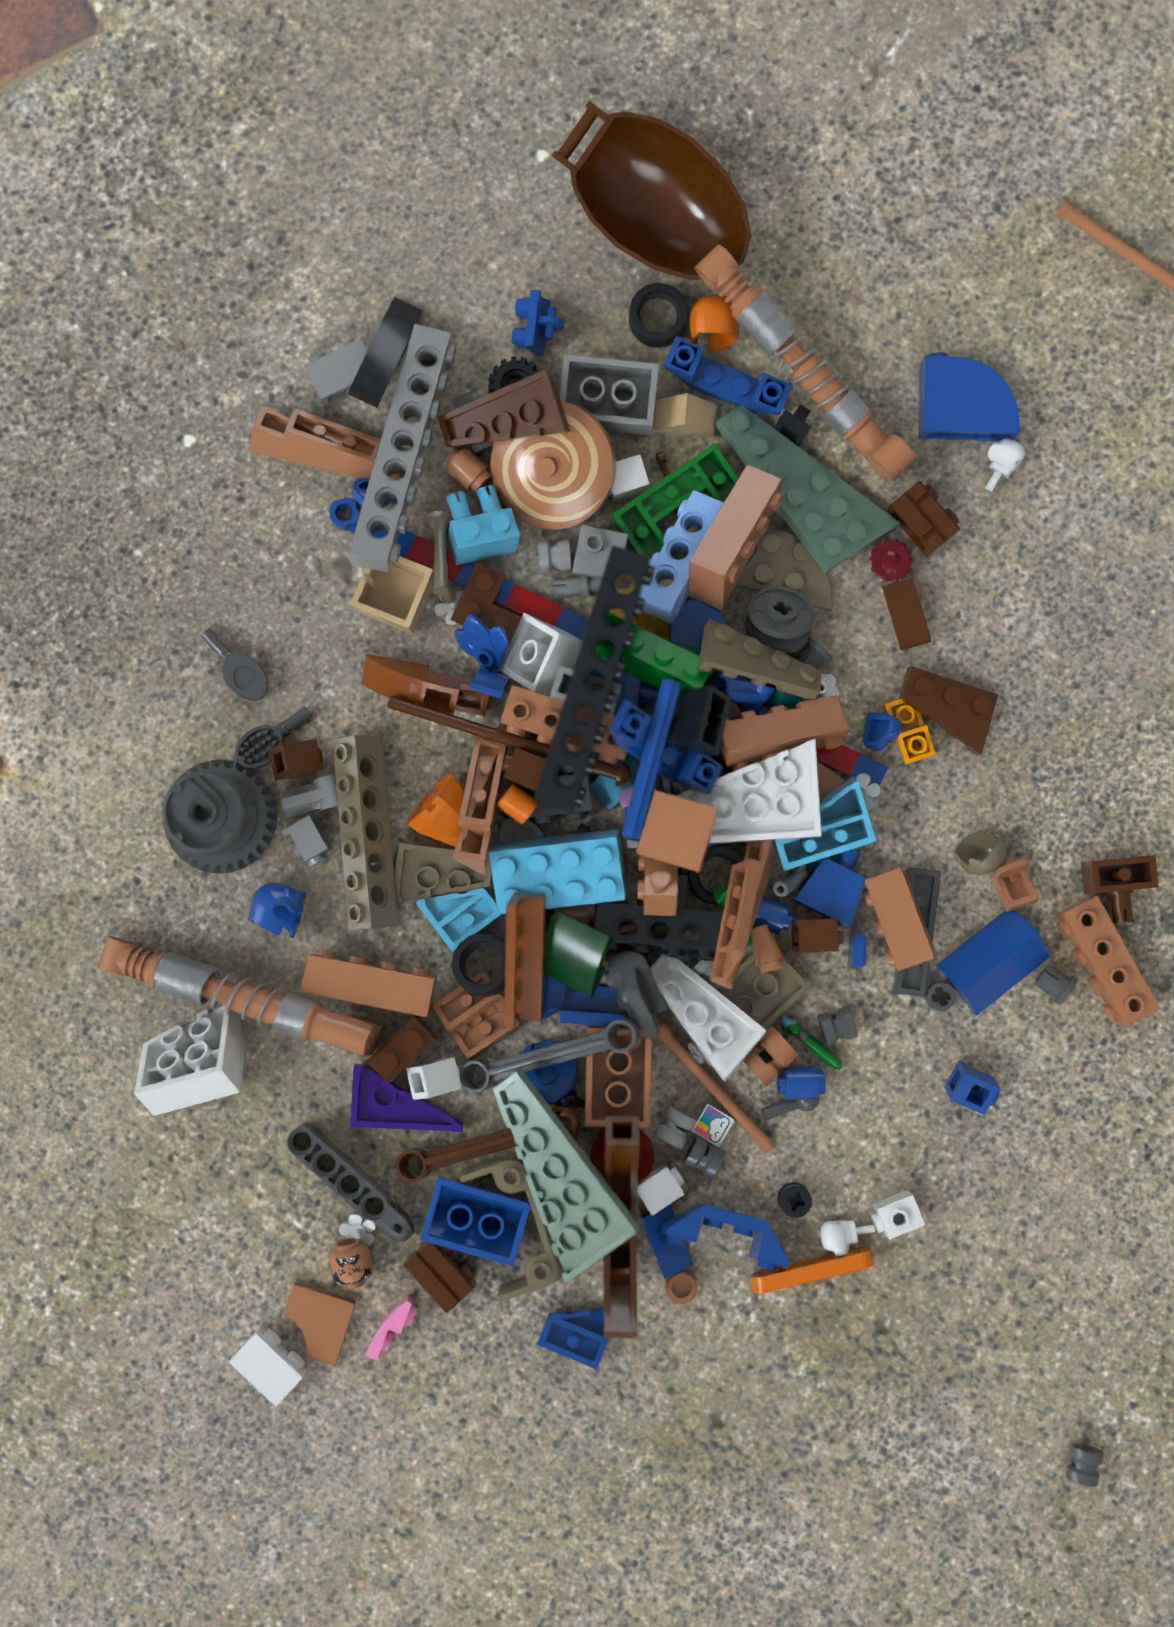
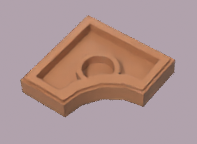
M296 1282L294 1283L284 1316L294 1321L302 1330L306 1342L305 1357L336 1366L356 1301Z

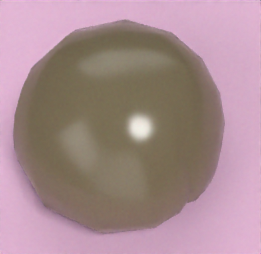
M979 830L962 840L954 852L956 859L965 871L973 875H984L993 872L1002 865L1007 849L998 833H994V836H991L986 830Z

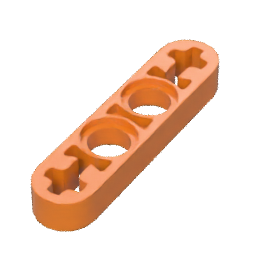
M858 1247L849 1249L848 1254L843 1256H836L835 1253L788 1264V1268L778 1266L776 1271L769 1269L761 1270L751 1274L749 1278L753 1293L760 1294L867 1269L875 1265L871 1247Z

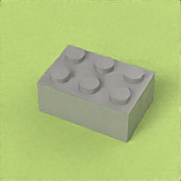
M564 354L560 400L575 404L590 412L607 432L651 436L659 364Z

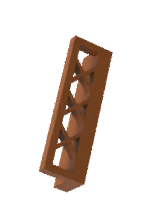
M514 893L506 904L504 1028L514 1029L518 1020L541 1022L543 1018L546 895Z

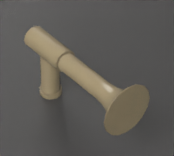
M437 510L429 512L424 516L423 525L427 529L432 530L434 538V592L437 595H441L444 603L450 604L455 601L456 596L448 580L446 531L449 530L450 520H453L451 513Z

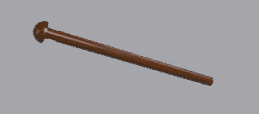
M391 696L388 701L387 707L470 733L492 742L495 741L519 748L547 758L550 745ZM598 760L595 762L593 773L615 779V786H623L629 782L631 769L626 763L622 762L621 766L617 767Z

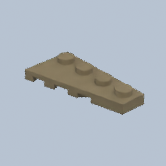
M709 619L704 626L699 661L700 670L709 672L711 668L722 670L723 676L733 679L737 675L751 678L752 684L759 686L771 683L776 686L778 691L814 700L820 693L821 671L814 666L805 664L788 656L783 651L775 650L755 638L741 634L731 629L728 625L720 624L712 619Z

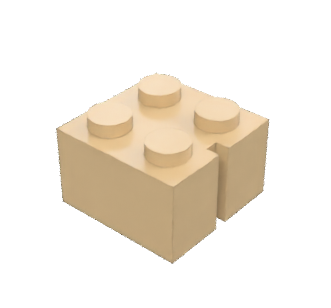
M400 556L397 563L391 564L389 573L365 568L363 571L364 575L373 583L370 586L366 580L360 579L350 606L357 613L414 634L434 585V570Z

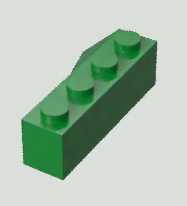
M610 612L606 617L607 623L611 626H619L624 622V619ZM634 624L631 625V630L636 632L631 649L624 648L621 661L626 662L625 673L660 689L663 679L677 681L681 684L679 695L709 684L717 669L711 668L709 672L699 669L700 648L667 641ZM602 641L597 646V655L601 658H609L615 652V645L611 641Z

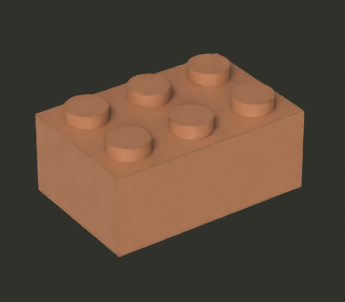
M587 1026V1035L604 1031L607 1027ZM629 1027L619 1028L615 1040L620 1046L627 1048L633 1039L632 1031ZM640 1027L642 1031L641 1042L634 1050L617 1053L610 1049L586 1056L585 1126L605 1127V1116H638L639 1128H650L652 1038L647 1039L642 1027Z

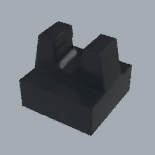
M801 404L794 414L785 409L774 429L800 447L811 429V426L805 423L811 411Z

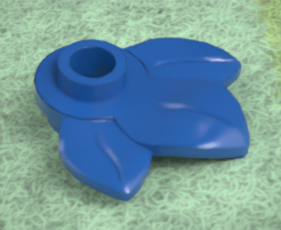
M470 613L464 621L463 629L459 628L454 631L457 643L467 654L476 657L481 666L488 670H497L503 664L505 650L508 647L505 630L502 626H496L489 630L474 613Z

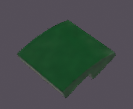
M555 910L545 935L544 973L593 997L606 969L602 964L614 937L572 916Z

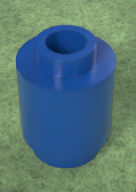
M763 896L753 926L759 927L768 924L770 932L779 935L781 930H788L793 913L788 912L789 905Z
M814 1066L783 1068L782 1075L777 1076L778 1093L783 1094L785 1100L817 1098L818 1095L825 1093L824 1072L822 1069H815Z

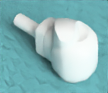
M1004 438L1000 442L994 441L988 450V458L992 462L989 468L994 471V474L985 487L989 492L993 491L1001 475L1009 478L1010 474L1014 472L1024 458L1025 449L1019 442L1011 438Z
M853 1220L824 1222L820 1228L823 1248L828 1251H834L836 1256L846 1255L849 1252L850 1244L858 1243L857 1235L874 1233L875 1226L872 1224L856 1227Z

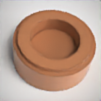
M682 1270L667 1278L665 1282L666 1293L670 1300L675 1303L686 1304L692 1301L697 1294L698 1286L696 1279L687 1270Z

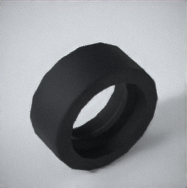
M653 283L644 286L637 291L630 303L628 321L631 332L638 341L646 346L655 348L670 346L673 344L675 337H681L685 331L688 317L686 299L679 290L669 284ZM656 298L672 303L677 314L673 327L661 333L651 332L646 329L640 319V311L644 303Z
M717 845L707 848L703 864L714 857L726 858L733 865L744 861L740 853L731 847ZM689 870V886L695 896L706 904L719 906L714 898V894L707 891L701 884L700 873Z
M484 933L471 935L460 942L453 953L451 963L453 976L460 986L474 996L480 997L497 995L505 989L506 944L496 936ZM488 947L494 949L500 955L502 961L501 971L491 982L484 984L476 983L466 974V960L476 949Z

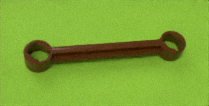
M560 1106L553 1109L557 1117L563 1112L571 1116L573 1129L568 1132L572 1137L575 1136L581 1127L579 1113L570 1106ZM507 1128L430 1151L422 1148H412L399 1155L396 1161V1171L404 1181L416 1182L426 1178L431 1170L516 1147L517 1145L511 1129ZM415 1154L423 1162V1171L419 1174V1177L412 1176L406 1169L410 1157Z

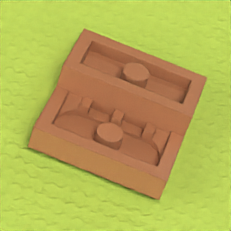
M485 970L470 978L472 981L482 984L492 981ZM459 986L432 1004L433 1009L447 1031L451 1033L469 1061L522 1026L518 1020L514 1029L504 1028L505 998L501 992L489 997L474 996Z

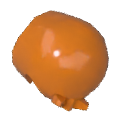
M712 294L692 303V310L690 312L691 342L698 345V335L700 333L716 334L708 337L709 352L726 349L739 339L740 325L732 316V309L729 307L732 303L730 301L726 303L724 300L727 297L724 295L720 297L719 294Z

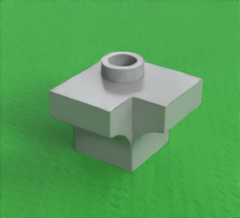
M581 525L572 574L602 580L612 545L626 549L628 534Z

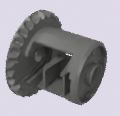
M211 760L187 769L170 787L162 805V825L165 830V837L169 841L171 848L187 864L209 873H230L249 866L266 851L275 833L277 808L269 786L255 771L237 762Z

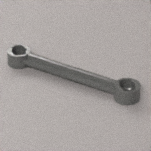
M623 1018L615 1020L607 1026L606 1030L493 1062L486 1059L469 1061L460 1071V1081L467 1091L478 1093L490 1089L497 1080L508 1078L520 1068L526 1073L610 1049L617 1053H625L638 1047L642 1039V1031L640 1026L632 1019ZM623 1025H627L633 1035L632 1042L627 1048L620 1046L615 1040L618 1029ZM479 1065L486 1073V1082L483 1087L476 1086L471 1079L474 1077L475 1068Z

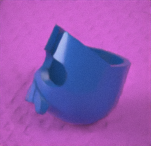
M270 882L258 888L253 896L248 921L256 923L276 935H280L284 927L290 933L289 937L294 938L303 913V900L306 898L307 892H298L293 887L284 883Z

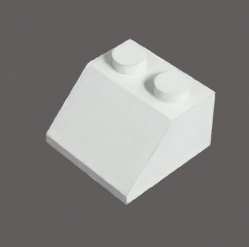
M523 613L506 651L503 664L498 670L529 690L550 697L559 665L574 670L583 641L562 629L527 613Z

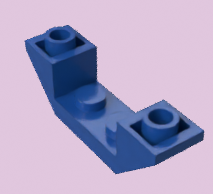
M675 337L663 367L687 386L735 407L742 405L751 412L781 414L792 384L764 372L761 379H757L703 356L704 347L680 337Z
M623 701L610 728V732L618 747L641 761L650 728L648 724L652 717L629 701ZM666 743L658 773L669 780L710 795L723 766L708 755L683 753Z
M696 1203L659 1227L658 1233L668 1235L666 1242L684 1247L686 1240L694 1243L697 1242L702 1218H704V1225L722 1229L723 1223L733 1225L734 1233L752 1237L753 1231H755L749 1257L758 1260L757 1266L776 1271L777 1265L788 1268L789 1260L767 1221Z

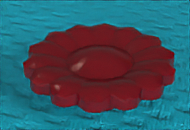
M886 539L883 543H878L876 548L871 551L872 557L869 559V563L872 565L871 571L875 572L878 579L882 578L884 582H889L890 580L897 582L899 579H904L906 573L911 571L910 565L913 563L911 558L912 552L907 549L905 543H900L897 539L893 541Z

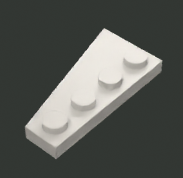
M664 952L650 967L657 986L667 1006L725 1082L765 1035L766 1030L678 958L666 957Z

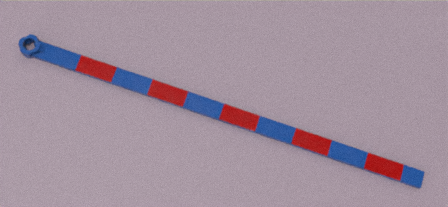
M345 497L333 501L330 505L329 513L334 526L339 530L355 533L361 508L352 498ZM347 507L352 508L351 514L353 517L344 522L340 521L341 517L337 514L338 511H345ZM380 530L375 532L373 536L383 538L388 535V532ZM407 530L405 534L400 533L397 543L401 544L399 556L434 570V544ZM446 550L448 580L465 588L475 564L470 562L456 565L452 552ZM504 579L494 603L521 616L523 613H527L583 641L584 631L589 622L588 619L507 579ZM736 702L741 713L750 711ZM763 706L759 712H755V715H764L770 709ZM844 745L830 750H826L825 747L816 749L817 761L850 778L854 777L856 779L859 774H868L871 778L870 784L877 783L880 786L888 770L887 766Z

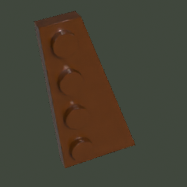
M548 369L437 417L446 446L451 448L570 432L552 372Z

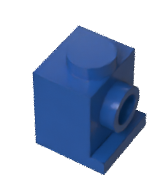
M960 1060L944 1086L951 1101L983 1115L986 1114L990 1106L996 1103L1000 1090L993 1076L969 1067Z

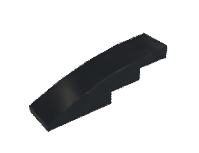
M394 297L348 392L349 395L378 408L410 341L414 324L418 323L423 310Z

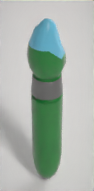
M786 1016L781 1018V1023L789 1034L796 1036L801 1043L830 1067L837 1070L842 1069L840 1059L812 1034L802 1028L800 1023Z

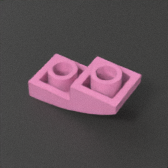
M409 1294L389 1312L375 1333L366 1352V1357L378 1360L381 1351L388 1352L394 1336L389 1330L401 1334L404 1325L411 1327L417 1308L412 1306L415 1296Z

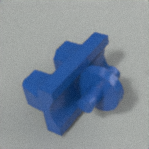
M531 290L530 297L516 300V316L519 319H527L526 328H514L511 340L512 344L517 348L529 350L535 356H544L546 340H553L554 331L564 329V320L556 317L557 308L550 307L551 301L543 298L540 290Z

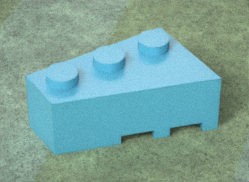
M851 777L820 800L822 837L773 840L780 866L784 871L877 841L857 779Z

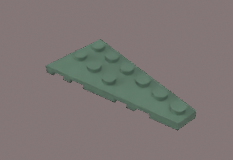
M741 405L717 420L715 426L745 467L750 465L782 478L781 492L784 493V498L778 511L824 574L892 532L900 525V522L746 407Z
M520 1068L495 1087L493 1092L506 1127H509L512 1131L517 1145L514 1147L518 1159L522 1158L527 1172L525 1178L541 1221L547 1226L553 1241L551 1247L554 1256H558L563 1268L561 1274L566 1284L632 1237L641 1228Z

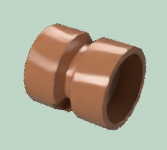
M770 1025L766 1029L765 1035L744 1058L743 1062L767 1086L779 1075L778 1068L780 1066L787 1068L799 1055L778 1031ZM765 1050L773 1058L767 1065L759 1057Z

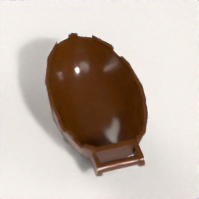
M588 101L585 105L587 108L559 151H554L551 156L570 170L573 191L589 220L616 248L651 269L687 280H701L694 267L717 244L724 247L739 266L744 263L752 234L746 204L736 190L726 170L693 137L665 121L628 111L610 113L608 115L591 101ZM599 117L604 121L603 125L575 165L572 164L568 159L596 118Z

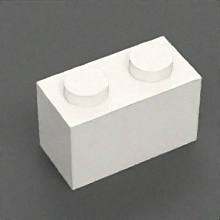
M260 1326L234 1354L229 1363L276 1407L304 1377L307 1369L304 1367V1360L296 1352L290 1351L289 1353L280 1344L282 1341L271 1329L265 1330Z

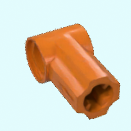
M513 782L501 796L496 806L522 825L539 802L533 801L534 798Z

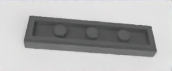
M908 867L907 876L930 939L933 942L941 871ZM930 962L903 972L897 971L895 966L892 993L926 997Z

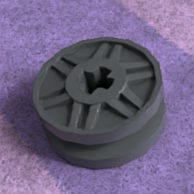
M779 586L763 588L755 593L750 600L749 613L745 620V632L748 637L755 638L775 650L785 653L796 652L804 647L810 638L811 627L815 620V608L810 599L799 591Z

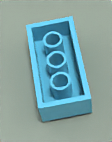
M620 829L494 843L489 851L498 914H506V904L514 893L546 895V909L626 900L629 891Z

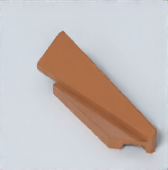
M262 405L252 429L249 450L254 453L355 478L370 479L381 439L296 408L293 409L290 418ZM395 473L389 478L399 480L401 474Z
M500 724L496 729L506 732L507 726ZM476 736L458 819V826L463 829L454 849L453 859L480 874L486 875L498 811L496 804L500 799L504 771L501 769L508 755L509 746Z
M773 840L748 841L744 861L732 865L710 981L729 989L734 985L777 857Z

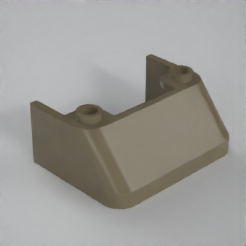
M516 1152L464 1168L459 1176L462 1183L492 1173L495 1183L501 1191L516 1193L525 1190L545 1252L533 1255L527 1261L525 1266L526 1277L499 1286L497 1296L499 1303L548 1287L563 1278L561 1274L563 1268L558 1256H554L551 1247L553 1241L547 1226L541 1221L525 1178L527 1172L522 1158L518 1159Z

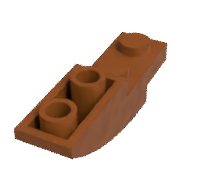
M366 654L361 684L387 698L394 696L454 715L455 711L485 716L490 696L471 690L472 679L429 672V665Z

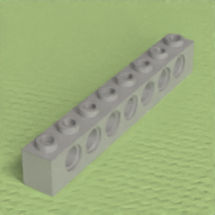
M414 324L349 550L352 565L389 573L391 564L398 562L401 544H397L400 533H406L409 522V515L405 514L408 505L413 506L416 498L417 486H414L416 476H422L425 458L422 457L424 448L429 449L433 430L429 428L432 419H438L441 402L437 401L440 392H445L448 383V374L445 373L447 364L452 365L455 358L456 346L452 345L451 332ZM425 362L435 363L433 366L430 367L422 365ZM419 389L428 391L427 393L422 395L414 393L416 390ZM410 417H417L420 419L415 423H410L406 421ZM402 445H409L412 447L408 451L398 450V448ZM395 473H400L404 475V477L399 480H393L389 478L391 475ZM385 502H394L396 504L391 509L381 507ZM380 530L388 532V535L383 538L373 536L375 532Z

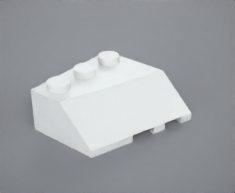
M226 1004L211 1012L205 1009L196 1014L197 1020L184 1027L176 1025L143 1043L134 1095L153 1116L240 1093L247 1041L239 1014L231 1012L227 1015Z

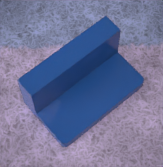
M567 985L566 999L561 1006L560 1023L607 1027L611 1022L625 1018V1011L622 1012L616 999V993L618 992L616 988L611 989L608 986H598L594 996L590 997Z

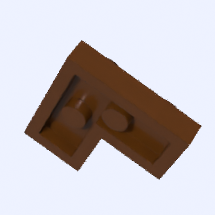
M476 562L450 620L463 626L467 616L470 613H474L489 630L496 626H502L507 635L509 647L521 617L493 605L506 575Z

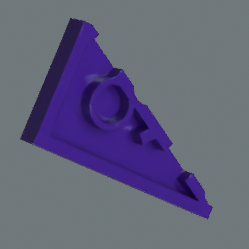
M354 1064L350 1127L463 1132L464 1122L423 1099L413 1100L411 1092L393 1082L388 1084L379 1074L361 1064Z

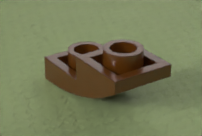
M913 577L882 586L900 650L932 642Z

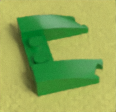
M714 443L617 510L609 518L620 533L628 534L627 543L633 552L649 556L652 559L653 555L656 552L660 553L664 546V535L656 525L657 521L679 507L684 499L688 500L693 490L697 492L704 490L707 496L725 502L739 478ZM677 554L673 557L674 559L680 560Z

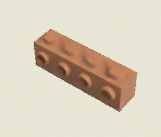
M512 685L500 723L507 726L506 732L521 737L525 736V732L538 735L536 741L551 745L564 701ZM580 706L577 716L580 721L589 722L594 718L595 711ZM604 714L601 722L602 725L606 726L601 745L595 743L592 752L599 754L598 760L617 765L618 760L625 762L627 752L617 746L610 732L616 717ZM581 735L570 737L568 749L576 754L581 753L585 748L584 738Z
M1098 895L1087 896L1056 913L1059 922H1057L1059 931L1065 939L1069 938L1075 948L1072 950L1073 956L1081 967L1085 966L1090 975L1088 983L1096 995L1100 994L1106 1004L1103 1007L1104 1012L1112 1023L1116 1022L1117 1025L1128 1027L1160 1009Z
M318 949L317 954H308L300 993L423 1017L430 1015L437 980L435 977H430V970L412 967L411 973L399 971V964L380 961V966L368 965V958L349 955L348 960L336 958L337 952Z

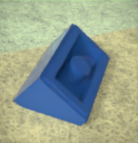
M671 1204L654 1215H651L650 1212L641 1214L664 1279L694 1265L686 1244L684 1247L666 1242L668 1235L658 1233L659 1227L675 1217Z

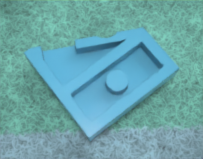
M485 888L421 899L416 902L417 906L452 952L456 950L460 942L471 935L477 934L502 915L498 914L497 904Z

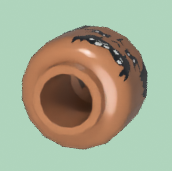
M354 1237L336 1242L334 1244L335 1248L329 1253L334 1282L346 1285L347 1289L363 1286L365 1280L374 1272L368 1244Z

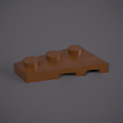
M913 666L908 667L899 698L928 720H932L941 726L948 735L961 741L975 755H981L998 694Z

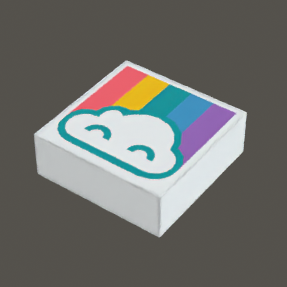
M706 1103L691 1131L719 1147L735 1119L711 1104Z

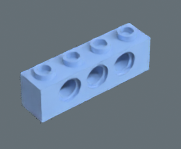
M693 490L688 500L684 499L677 514L678 520L674 526H669L664 535L663 548L660 553L656 552L651 559L650 566L655 567L650 586L644 585L640 598L646 599L642 612L673 625L689 595V560L724 502ZM693 526H698L702 528L700 531L696 533H691L687 531L689 528ZM677 553L687 554V556L681 560L673 558ZM670 579L673 581V583L667 587H662L658 585L662 580Z

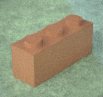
M899 867L865 880L867 888L863 889V894L868 906H874L878 918L874 919V924L879 936H885L889 948L885 949V954L890 967L896 966L897 971L903 972L937 960L938 957L905 869Z

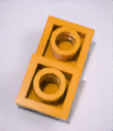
M900 698L883 703L885 714L897 717L902 723V731L894 740L905 765L936 755L928 727L923 723L922 716L918 711Z

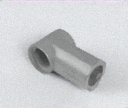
M336 774L326 775L314 779L313 783L280 792L282 806L287 818L290 819L318 810L322 812L338 808Z

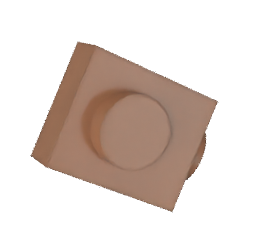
M1015 858L1004 861L991 878L1006 912L1034 904L1039 899L1026 872L1030 865L1027 858L1016 861Z

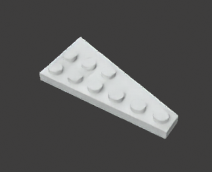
M816 739L717 778L710 795L690 789L676 797L719 809L709 844L822 837ZM627 840V848H638L640 840Z

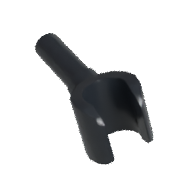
M573 1090L564 1102L560 1101L556 1105L576 1106L585 1109V1100L579 1098L576 1091Z

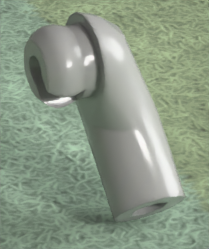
M807 864L792 868L791 874L776 882L773 886L774 893L779 897H784L801 885L810 875V868H807Z

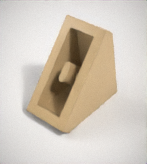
M688 393L656 399L652 432L714 437L717 404Z

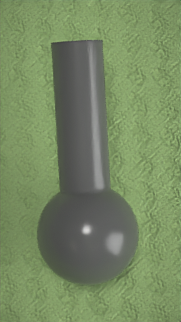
M819 1095L817 1098L783 1100L761 1109L762 1117L767 1121L796 1109L806 1112L812 1111L819 1104Z

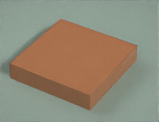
M654 791L636 854L700 873L719 809Z

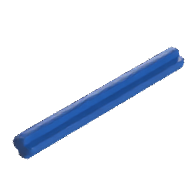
M663 679L622 830V835L628 838H641L681 684L677 681Z

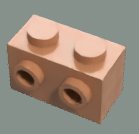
M639 855L638 871H645V879H638L637 899H644V915L676 916L678 866Z

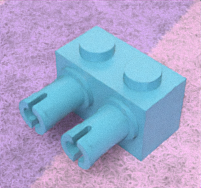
M494 485L488 486L489 492H487L485 486L479 488L476 492L483 514L471 516L465 492H458L459 498H456L455 493L449 494L446 497L453 518L449 524L448 541L456 565L517 552L520 534L512 508L501 509Z

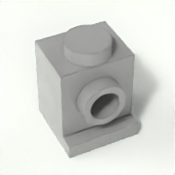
M308 815L281 831L284 837H292L294 841L290 842V846L298 859L303 857L310 867L326 860L327 856L325 853L332 850L313 816Z

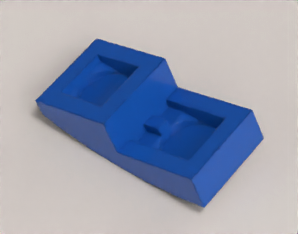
M480 667L472 680L470 689L503 699L511 678L505 674Z

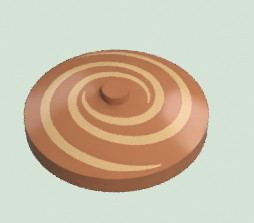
M561 401L570 432L494 442L491 453L492 479L497 490L496 492L507 508H512L513 515L523 522L547 530L569 528L592 517L606 502L612 490L616 473L615 452L605 428L590 412L565 401Z

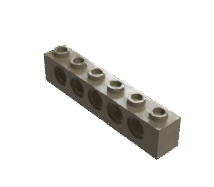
M353 735L333 739L348 929L358 930L399 926L382 736Z

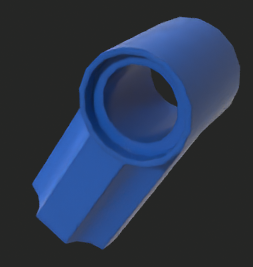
M717 672L712 679L713 687L729 696L731 702H738L746 709L754 710V712H759L776 689V686L771 683H766L764 686L752 684L751 678L737 675L733 679Z

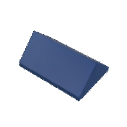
M1005 910L936 966L972 1012L978 1015L1051 956L1039 932L1015 910L1010 912Z
M438 1176L420 1240L514 1266L531 1206L525 1200Z

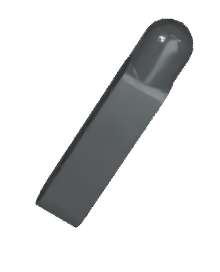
M310 1124L300 1125L290 1132L287 1137L289 1151L360 1215L374 1222L389 1237L396 1241L406 1242L415 1233V1229L409 1214L391 1199L390 1194L385 1188L323 1133ZM304 1132L310 1136L311 1146L309 1148H302L297 1144L296 1136L298 1133ZM322 1154L333 1156L335 1159V1167L333 1169H326L321 1165L320 1156ZM347 1175L357 1177L360 1183L359 1189L349 1190L346 1188L344 1177ZM373 1196L380 1198L384 1204L383 1210L378 1212L371 1210L368 1206V1199Z

